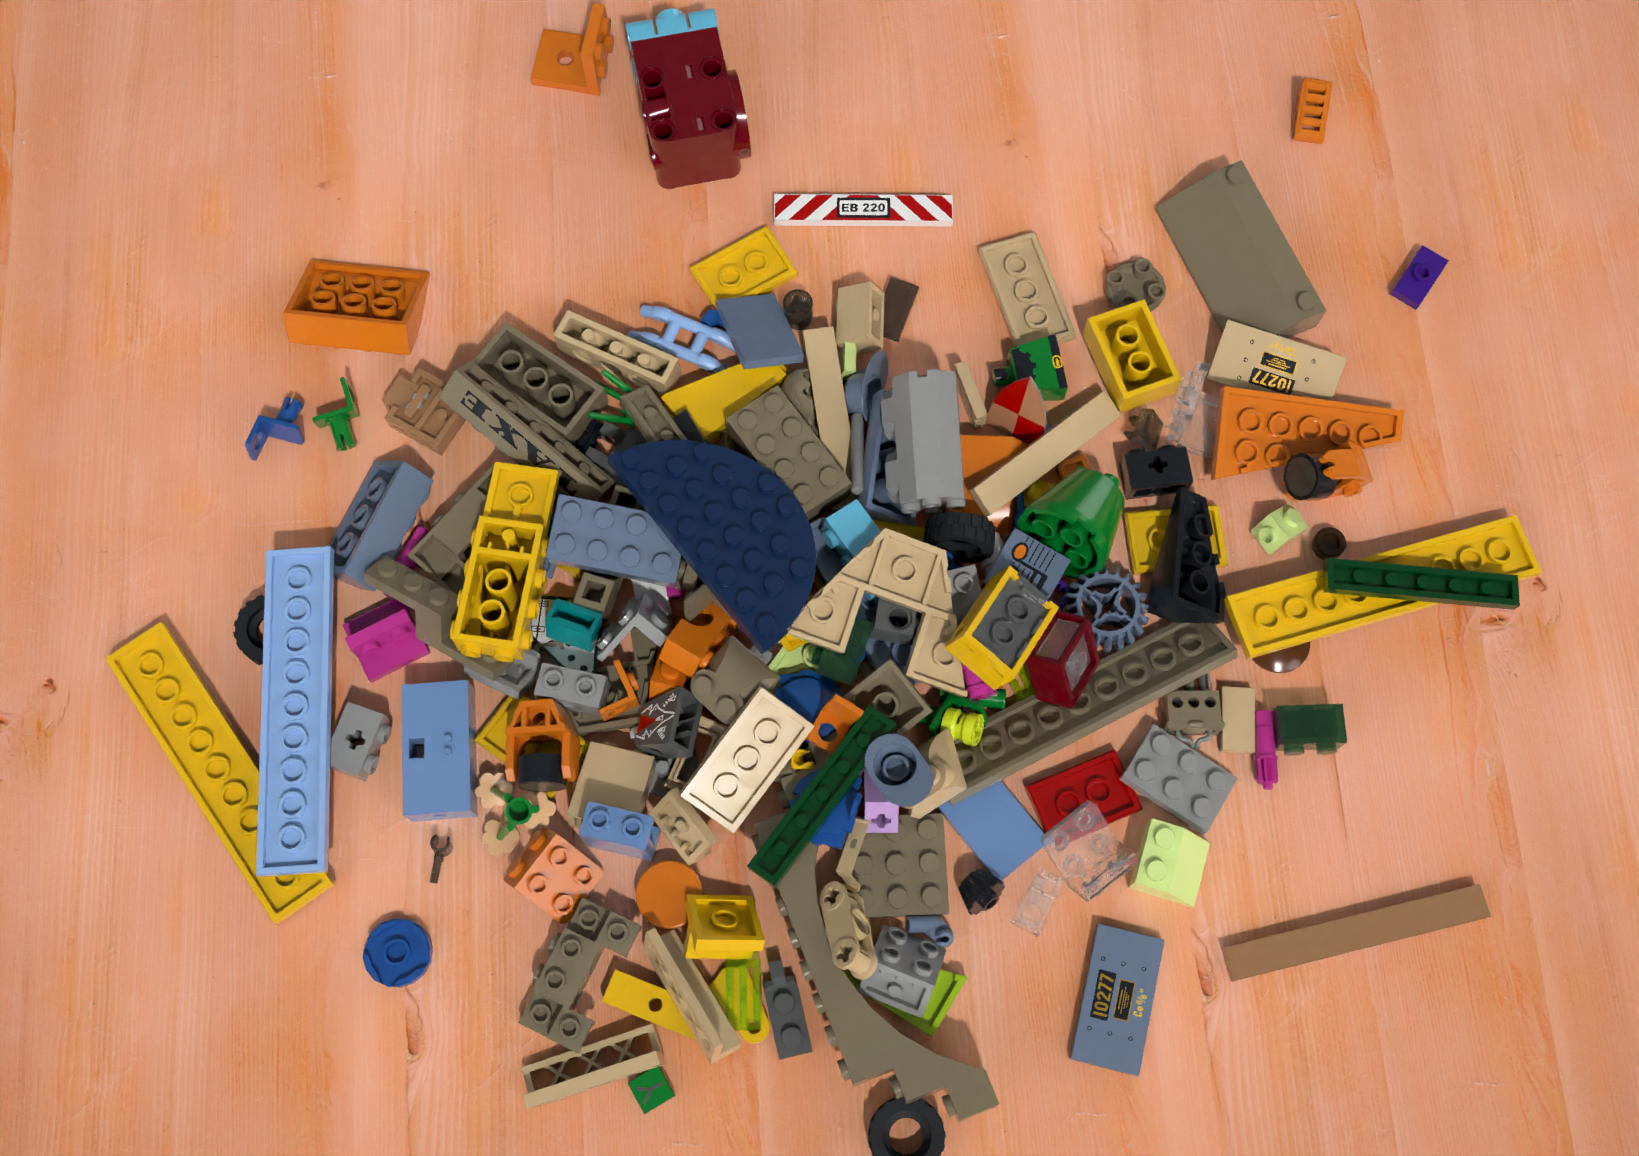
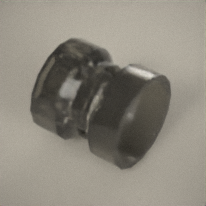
M801 289L789 291L783 299V312L791 329H805L813 320L812 297L808 292Z

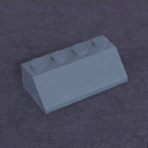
M374 460L328 545L334 549V578L359 589L376 591V588L364 582V572L385 555L392 559L398 555L401 549L400 543L406 532L413 527L416 520L415 515L419 507L428 499L430 487L434 480L405 461Z

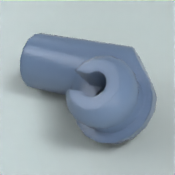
M917 915L906 917L907 933L924 932L933 942L944 948L949 947L953 943V931L939 916Z

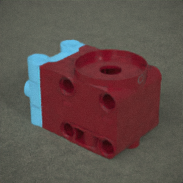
M674 8L663 10L655 18L656 35L652 19L625 23L630 51L633 54L631 61L642 104L650 156L658 184L665 189L731 179L737 176L741 170L740 159L751 158L750 136L741 86L736 70L727 71L714 8L688 12L690 29L687 26L685 13Z

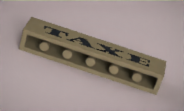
M472 360L455 369L440 393L439 398L452 411L461 415L476 431L486 436L501 452L506 453L519 465L558 470L560 477L556 491L557 497L559 494L603 502L616 484L615 480Z

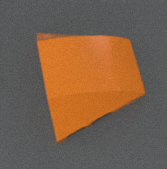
M961 435L965 508L958 510L944 508V513L948 511H961L985 517L969 490L1029 444L1009 436ZM1016 497L991 516L985 517L994 523L1000 538H1003L1006 533L1010 532L1016 514Z

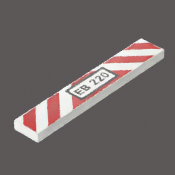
M774 194V226L952 227L953 195Z

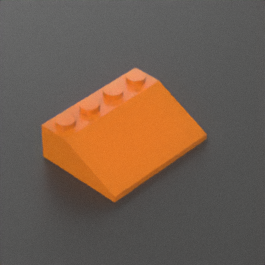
M310 260L283 312L288 342L333 347L336 349L345 348L366 352L374 351L393 353L395 355H410L419 334L430 272Z

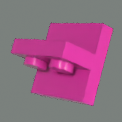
M396 599L343 624L348 636L345 638L349 649L358 657L371 683L430 654L426 644L416 638V623L407 605Z

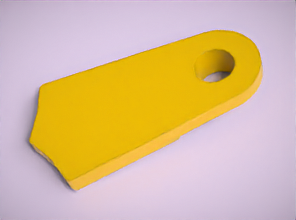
M744 965L735 968H723L717 978L709 985V989L741 1037L752 1044L762 1042L770 1032V1023L747 967ZM757 1021L760 1023L761 1029L757 1034L749 1032L748 1027L751 1022Z

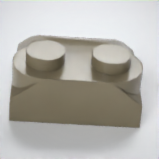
M730 636L711 659L706 669L694 674L691 680V691L694 697L721 722L730 725L759 685L771 692L780 680V677L734 636Z
M892 658L842 697L848 699L863 711L869 705L873 706L897 723V728L892 734L901 736L933 711Z

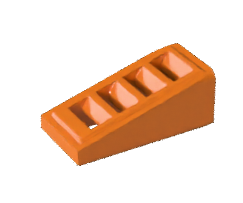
M1304 78L1297 92L1293 140L1316 144L1323 143L1331 97V81ZM1306 103L1319 104V106L1306 105ZM1304 115L1317 116L1318 118L1304 117ZM1302 125L1317 127V131L1303 129Z

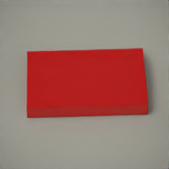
M1115 749L1025 786V791L1043 831L1050 840L1051 848L1143 810L1135 790L1119 780L1125 769Z

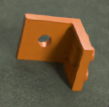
M593 3L585 35L543 29L530 78L532 85L600 96L602 78H606L608 71V53H612L614 48V36L610 35L611 18H607L605 5ZM564 57L573 59V62L569 65L559 64V61Z

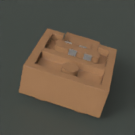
M418 368L411 378V382L398 376L387 391L382 402L389 411L384 418L391 428L442 456L466 420L458 413L452 411L439 398L447 383Z

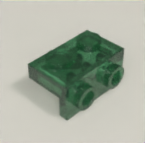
M856 617L845 652L842 654L816 645L810 661L811 664L815 665L814 672L853 686L874 623Z

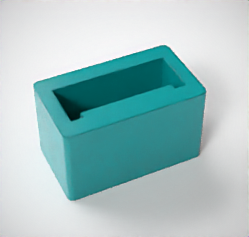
M556 599L545 618L546 637L592 652L603 631L602 614L561 599Z

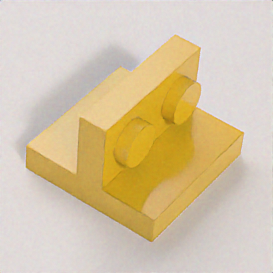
M687 894L685 909L689 923L683 948L685 958L752 959L753 951H763L765 938L753 896Z

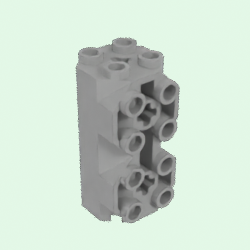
M931 369L926 370L927 375L918 376L917 371H909L892 377L891 389L886 391L881 397L883 432L888 440L895 441L896 443L895 451L890 453L885 459L888 497L893 503H898L901 506L902 513H917L920 510H925V515H936L940 512L944 513V508L948 510L964 509L965 489L956 374L952 371Z

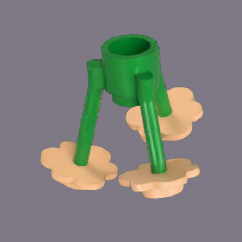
M489 772L483 773L479 777L480 785L474 790L475 795L480 797L482 807L490 809L495 804L497 806L504 805L503 816L505 820L500 821V823L496 820H489L484 826L486 833L481 836V842L487 845V851L492 856H498L502 852L509 854L513 851V844L519 840L520 836L519 832L515 829L516 825L524 824L530 829L536 828L539 824L546 826L550 822L549 816L556 812L555 803L548 800L545 792H539L537 795L527 792L522 797L513 798L511 796L513 786L505 780V775L501 772H497L494 775Z

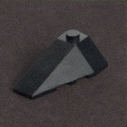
M1183 487L1178 488L1155 565L1150 583V606L1148 607V613L1173 623L1220 624L1224 622L1226 591L1224 582H1219L1216 570V566L1220 564L1218 554H1213L1210 537L1213 535V528L1207 499Z

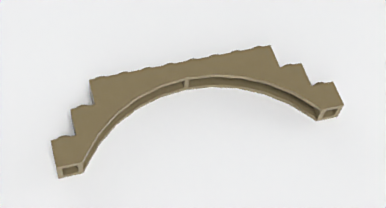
M836 730L823 740L827 742L835 740ZM806 742L802 749H809L810 752L804 755L807 762H814L815 765L812 769H804L780 779L782 789L777 791V795L783 810L790 807V799L797 800L798 796L792 794L797 783L810 772L821 769L831 756L830 753L813 743L808 744ZM788 811L754 824L757 834L752 835L751 838L757 852ZM809 843L777 886L780 896L776 897L775 901L781 917L788 915L793 928L788 929L787 932L793 948L800 947L805 960L799 962L805 980L807 982L813 979L817 992L811 995L818 1014L825 1012L830 1025L824 1027L829 1043L831 1047L838 1045L843 1057L837 1063L844 1081L851 1079L855 1087L893 1071L894 1077L889 1079L896 1099L903 1097L905 1104L945 1089L947 1095L942 1096L945 1109L949 1117L956 1116L958 1123L997 1107L999 1102L985 1069L976 1068L937 1055L902 1035L869 1006L847 978L843 969L834 965L830 944L818 906L815 872L818 846Z

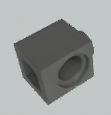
M879 598L873 609L869 638L907 646L911 638L916 635L921 617L916 616L917 611ZM896 617L900 619L903 627L893 626L889 618Z

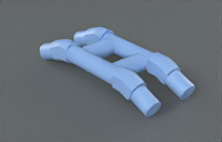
M649 305L641 307L640 314L642 317L666 323L668 326L662 338L650 332L633 330L629 331V337L693 363L710 373L715 374L728 368L718 362L717 359L702 353L708 339L735 352L727 332L677 314L665 307ZM680 328L697 334L690 349L673 343Z

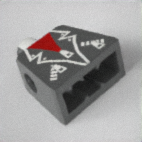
M679 686L647 702L643 706L639 725L632 727L630 731L631 740L636 747L658 759L692 757L703 704L690 691Z

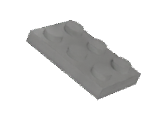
M1155 724L1148 729L1119 778L1120 781L1201 834L1208 832L1238 779Z

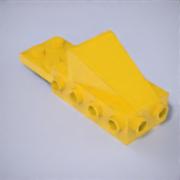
M495 462L483 516L479 515L477 528H474L472 532L470 559L466 560L464 567V586L458 593V612L456 620L452 621L450 628V638L453 640L458 651H461V654L473 658H479L481 654L493 656L498 661L513 662V659L523 660L525 650L531 649L533 642V631L530 630L532 619H537L539 600L546 590L548 583L546 569H543L549 544L547 533L560 477L558 470Z

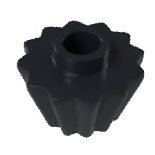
M983 869L971 872L958 887L970 915H977L981 911H988L994 907L999 901L1002 890L1005 888L1002 880Z

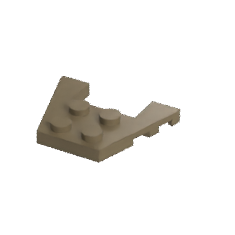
M632 628L630 631L635 660L633 662L621 663L625 673L632 671L640 689L634 691L640 705L607 721H603L601 716L566 709L579 736L631 728L639 725L643 706L648 702L650 679L654 671L658 645L637 628ZM554 641L534 645V650L541 655V663L557 665L539 645L548 647L560 646L564 650L562 642ZM614 665L597 667L594 674L607 676L611 685L606 706L628 697Z

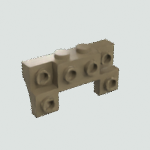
M494 464L468 491H463L456 498L454 506L447 514L440 515L434 521L432 529L407 555L415 565L429 575L437 584L457 595L464 586V567L466 560L470 558L472 550L471 536L474 528H477L479 515L483 516Z
M582 898L568 927H565L562 933L557 932L554 935L548 951L552 953L546 965L541 963L532 979V982L535 983L534 993L518 1023L576 1053H580L581 1047L595 1021L575 1012L574 1009L604 949L607 948L627 958L642 926Z

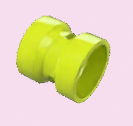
M949 707L942 719L941 732L949 729L951 730L953 741L960 739L966 745L976 746L983 733L984 717L979 713L970 712L965 714L961 709Z

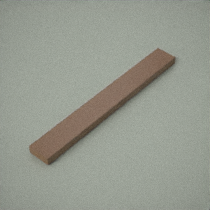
M1480 884L1221 949L1231 982L1489 918L1491 914Z

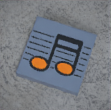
M1014 528L982 585L986 586L990 578L1010 565L1019 572L1018 576L1022 575L1049 599L1071 560Z

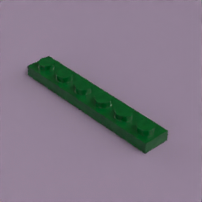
M1327 558L1323 562L1324 593L1515 610L1520 606L1518 575Z
M869 705L861 718L857 720L747 865L748 869L776 889L866 769L865 753L868 746L876 738L885 734H892L897 728V723Z

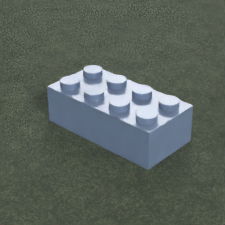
M562 494L558 496L546 553L548 563L676 588L682 555L646 511Z

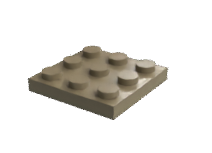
M943 813L926 814L920 819L910 817V815H898V833L865 834L851 875L861 885L860 890L856 893L862 896L864 900L867 919L917 915H949ZM849 833L846 834L845 843L847 841ZM857 839L852 840L851 848L856 847Z

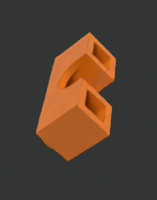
M713 602L692 619L693 622H697L700 626L693 625L684 619L679 621L666 638L658 658L690 678H693L700 668L706 669L715 655L712 652L714 648L720 649L726 642L730 634L727 632L728 629L735 630L737 628L736 622Z

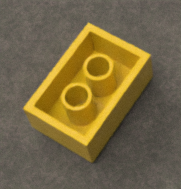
M1145 299L1087 319L1082 335L1119 413L1175 394L1182 379Z

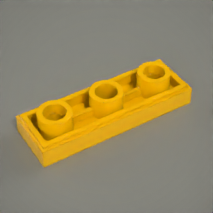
M614 970L601 1002L696 1041L667 990L619 970ZM655 999H660L662 1001V1008L657 1012H653L650 1007L651 1002Z

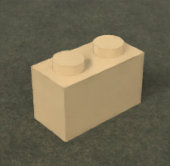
M871 281L838 288V297L835 303L837 326L834 331L836 345L841 348L845 342L855 343L856 355L883 349L885 293Z

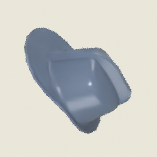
M878 350L869 360L867 369L856 371L848 378L844 387L848 414L860 413L864 416L867 423H869L872 397L876 392L885 389L887 381L888 359L884 351Z
M885 734L876 738L868 746L865 753L866 770L882 795L890 803L901 807L913 806L922 802L929 795L933 786V773L926 760L910 740L898 734Z

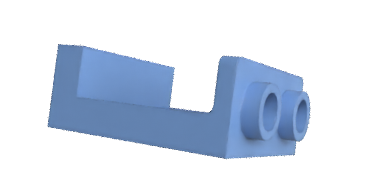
M588 802L579 835L588 847L653 862L661 830L659 827L653 826L654 818L652 816Z

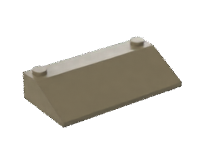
M1242 160L1213 171L1155 207L1157 215L1221 333L1227 319L1284 338L1292 337L1318 325L1326 309Z

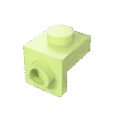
M1288 503L1268 514L1251 530V533L1264 550L1271 555L1285 543L1305 532L1309 526L1305 523L1301 514Z

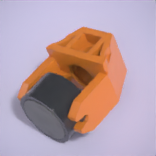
M1348 441L1335 450H1328L1325 453L1307 452L1293 455L1285 466L1284 480L1281 483L1286 486V497L1295 502L1319 501L1341 495L1344 497L1357 495L1362 492L1361 487L1372 482L1373 478L1362 447L1358 444H1353L1352 441Z
M553 699L520 701L513 714L512 723L505 730V735H507L505 762L507 782H512V785H516L521 790L532 792H554L566 789L567 781H577L580 757V739L566 709ZM561 741L562 755L549 753L525 754V745L527 743Z

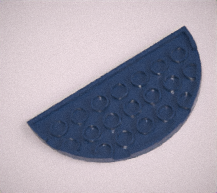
M691 440L654 441L635 445L608 456L609 466L761 655L776 645L791 630V626L798 619L801 612H803L811 593L816 570V547L812 528L802 506L790 489L771 471L753 459L731 449L706 442Z

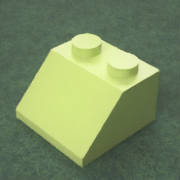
M1151 818L1144 825L1128 888L1193 908L1210 843L1186 828Z

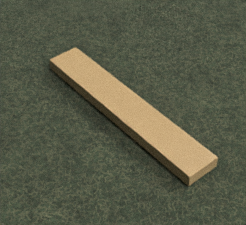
M834 327L803 330L819 438L851 481V430ZM850 492L849 497L831 508V513L837 512L842 506L850 504L857 499L858 495Z
M1102 390L969 490L985 517L994 514L1121 416L1107 391Z

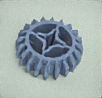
M1106 566L1103 567L1100 574L1094 571L1087 577L1081 573L1077 577L1078 583H1070L1069 589L1071 593H1065L1064 599L1068 600V604L1062 607V611L1084 616L1081 609V601L1086 603L1085 607L1092 613L1091 626L1096 647L1098 648L1099 644H1103L1104 651L1109 652L1112 643L1117 650H1121L1124 647V642L1129 645L1133 644L1135 641L1134 635L1141 636L1144 632L1141 626L1146 625L1149 620L1144 614L1148 613L1150 605L1142 603L1146 600L1147 593H1137L1141 587L1140 582H1135L1132 585L1129 583L1132 577L1131 573L1126 574L1122 578L1119 576V568H1115L1113 573L1109 574ZM1095 588L1112 589V591L1107 594H1101L1096 590L1092 592L1090 590ZM1121 596L1126 600L1129 606L1130 617L1126 615L1127 611H1125L1119 604V598ZM1110 600H1113L1107 614L1104 613L1099 619L1102 607L1108 605ZM1104 624L1121 627V629L1115 631H1104L1098 628Z

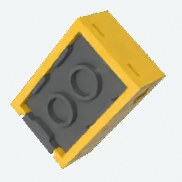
M1010 565L990 578L944 647L993 690L1015 679L1059 609L1051 600L1048 602V598L1022 575L1018 576L1019 572Z

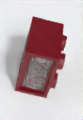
M1057 611L1025 661L1037 700L1070 709L1074 707L1100 663L1090 618L1063 611Z

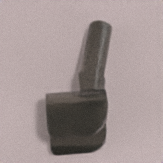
M437 834L432 836L430 840V845L435 855L429 881L436 884L438 883L444 857L448 856L453 850L449 836L447 837L446 846L436 848L439 841Z

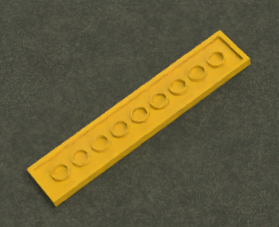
M1517 515L1357 559V561L1518 575V581L1532 578L1542 573ZM1323 569L1233 594L1224 599L1226 609L1246 660L1442 604L1324 593Z
M159 622L104 658L274 924L279 925L335 885L327 872L266 877L256 875L259 767L164 623Z

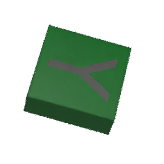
M660 1067L650 1069L628 1082L644 1114L649 1113L675 1097Z

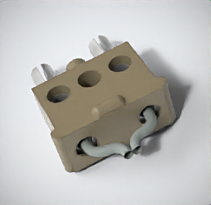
M1210 673L1199 677L1200 691H1196L1195 681H1191L1184 685V691H1180L1178 688L1162 698L1165 725L1163 730L1172 736H1176L1181 741L1188 742L1190 748H1200L1201 742L1208 741L1212 735L1220 734L1225 727V722L1222 721L1219 690L1212 691ZM1188 735H1207L1200 737L1195 743L1189 737H1183Z

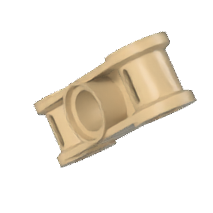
M830 882L821 891L819 899L826 926L825 933L832 953V961L838 968L850 970L855 978L859 980L868 979L877 968L878 958L874 949L871 926L867 919L864 900L856 892L849 893L840 882Z

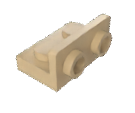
M676 787L660 800L649 812V815L654 818L660 830H662L679 855L690 866L706 857L711 852L710 847L718 839L690 802L680 796V790Z

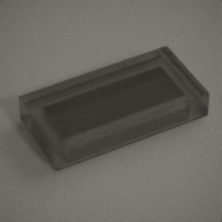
M893 277L890 278L884 296V338L899 343L919 292V286Z

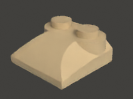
M949 729L943 730L917 747V750L926 760L933 773V786L929 795L922 802L913 806H903V808L909 809L910 817L920 819L967 789L951 730Z

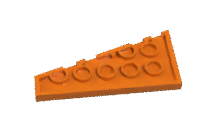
M1221 387L1211 480L1283 466L1295 454L1307 452L1325 453L1328 450H1335L1348 441L1360 445L1362 449L1401 441L1404 410L1235 387Z

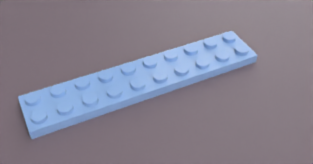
M331 546L266 551L256 875L260 877L328 872L334 549Z

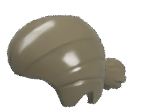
M798 368L786 377L781 390L814 434L819 437V432L814 425L816 414L809 370L807 368Z

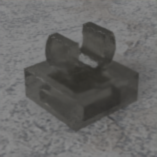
M1142 408L1140 416L1133 415L1128 419L1132 426H1136V429L1134 431H1125L1124 435L1129 441L1138 442L1147 451L1156 450L1163 422L1154 409Z

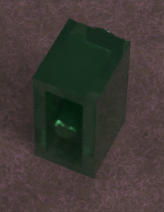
M1343 704L1276 706L1272 710L1275 751H1284V755H1301L1305 753L1304 750H1317L1319 755L1337 753V749L1347 743Z

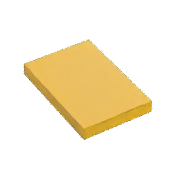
M767 225L689 267L693 278L716 311L718 299L765 295L798 277L797 269Z
M1218 504L1208 505L1213 528V535L1210 537L1213 554H1218L1220 562L1216 568H1223L1228 565L1219 506ZM1171 509L1126 512L1123 515L1132 576L1154 573Z
M525 695L520 700L509 696L474 740L504 764L506 762L507 740L505 730L512 723L513 714L520 701L530 700ZM579 736L580 765L586 757L590 743ZM561 741L527 743L525 745V754L549 753L562 755ZM559 791L545 793L553 800Z

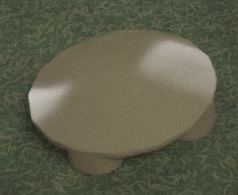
M1139 259L1136 262L1123 263L1111 270L1107 276L1105 291L1108 300L1116 309L1145 299L1151 312L1158 308L1163 301L1166 285L1163 276L1153 267L1149 260Z

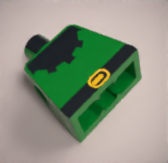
M1056 334L1011 348L1006 359L1007 366L992 369L994 387L1009 385L1016 380L1032 376L1041 392L1043 401L1064 400L1068 390Z

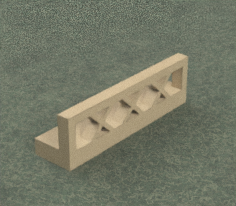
M653 928L645 934L643 950L709 1063L712 1064L740 1049L741 1040L693 960L685 958L684 945L675 930L673 929L660 936L657 930Z
M652 1023L583 1046L580 1053L571 1050L521 1067L528 1091L527 1094L523 1095L526 1109L536 1108L665 1065L655 1025ZM648 1033L653 1052L641 1056L630 1052L629 1049L635 1038ZM628 1040L624 1048L617 1044ZM611 1046L622 1052L617 1063L605 1067L596 1062L602 1049ZM595 1051L592 1058H589L584 1055ZM626 1055L632 1057V1059L624 1061ZM579 1057L588 1062L589 1064L581 1076L573 1078L563 1073L572 1058ZM562 1062L559 1070L551 1066ZM594 1066L599 1068V1070L591 1072ZM546 1068L556 1074L550 1086L539 1090L536 1089L533 1071ZM561 1077L566 1079V1081L558 1083Z

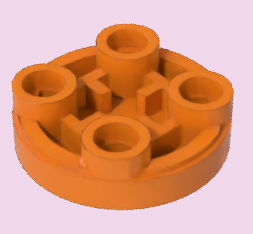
M672 860L658 862L649 867L638 881L636 887L637 907L642 916L657 928H681L689 923L685 909L687 894L704 895L703 886L696 872L688 865Z

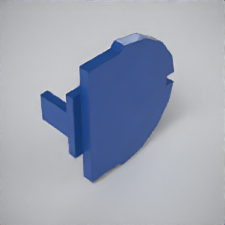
M801 670L799 673L779 675L780 687L775 689L777 698L812 723H814L823 705L835 694L843 697L840 687L831 677L811 670ZM822 724L819 727V736L823 740L833 733L835 728L830 724ZM805 738L804 741H806L808 744L812 743Z
M819 770L810 772L797 783L792 794L798 796L797 799ZM858 778L810 843L816 846L823 844L842 850L846 834L852 833L863 794L859 793L862 778ZM790 799L789 810L796 802V800Z

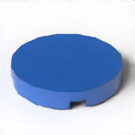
M391 919L379 924L370 932L365 949L363 950V961L366 971L375 981L387 987L402 988L414 984L425 975L432 961L433 947L429 935L420 925L410 920Z

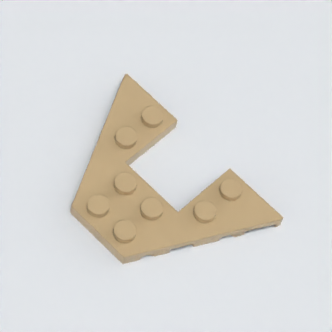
M882 529L806 603L803 612H801L798 619L791 626V630L787 633V635L842 654L845 652L864 592L923 613L903 672L907 678L960 697H967L968 695L967 690H965L961 662L944 648L958 628L952 606V586L947 573L948 560L946 550L893 530Z

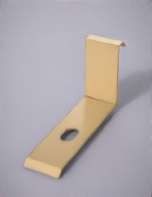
M856 818L852 833L848 835L836 869V873L845 881L844 886L846 890L858 892L861 887L851 874L869 826L868 820ZM853 839H857L855 848L850 847Z

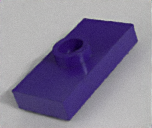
M1422 245L1390 295L1417 310L1449 260Z

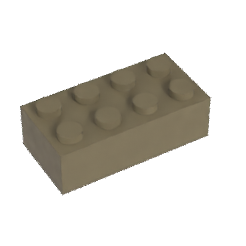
M506 322L473 361L573 446H575L582 433L587 431L586 427L590 421L595 419L590 418L588 413H601L609 403L604 387Z
M778 385L726 418V433L740 452L767 468L790 489L802 506L809 523L850 496L852 482Z

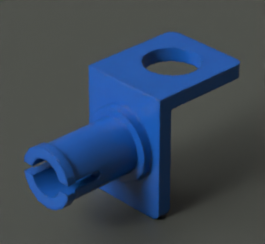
M285 397L274 419L258 415L245 442V447L251 460H257L268 436L303 445L305 440L300 427L295 424L300 411L303 409L300 401L293 398L291 404H289L291 398ZM258 434V442L254 447L255 438Z

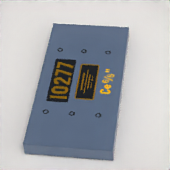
M1099 923L1096 925L1070 1060L1139 1076L1165 940Z

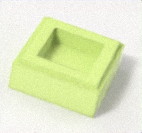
M845 342L838 352L843 383H846L848 378L856 372L855 343Z

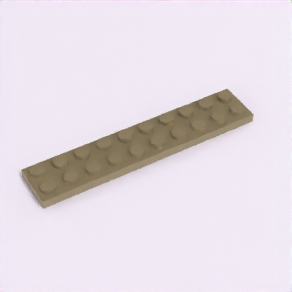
M1171 623L1101 659L1072 709L1037 700L1036 694H1033L987 718L988 723L984 727L981 739L976 746L966 745L960 739L954 741L967 789L948 800L950 805L952 806L1236 659L1238 657L1237 648L1215 624Z

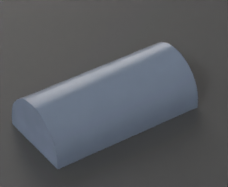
M883 389L876 392L872 397L863 461L864 490L858 495L857 500L872 520L914 527L916 513H902L901 506L898 503H893L887 493L885 459L890 453L895 451L896 443L895 441L888 440L883 432L881 397L886 392Z

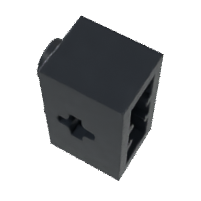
M1164 445L1152 451H1145L1143 448L1133 449L1124 454L1119 464L1126 500L1176 494L1178 488L1183 487L1189 490L1193 483L1186 446L1176 448V445Z

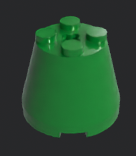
M1077 466L1070 474L1027 506L1018 519L1017 529L1070 559L1071 561L1063 573L1064 576L1077 579L1081 573L1089 577L1094 571L1101 572L1109 559L1125 505L1124 496L1119 489L1120 482L1112 474L1106 473L1103 475L1095 470Z

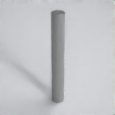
M855 413L851 416V492L859 495L864 490L863 415Z

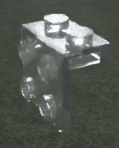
M1092 801L1083 803L1041 837L1042 846L1067 886L1087 903L1094 897L1099 896L1105 888L1119 877L1127 874L1130 868L1139 862L1134 851L1116 839L1099 808Z

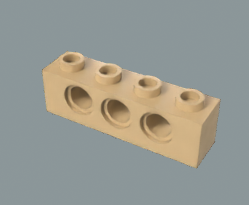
M569 310L565 313L553 335L558 351L600 370L606 369L616 377L639 387L648 384L652 391L659 396L672 391L681 375L679 358Z

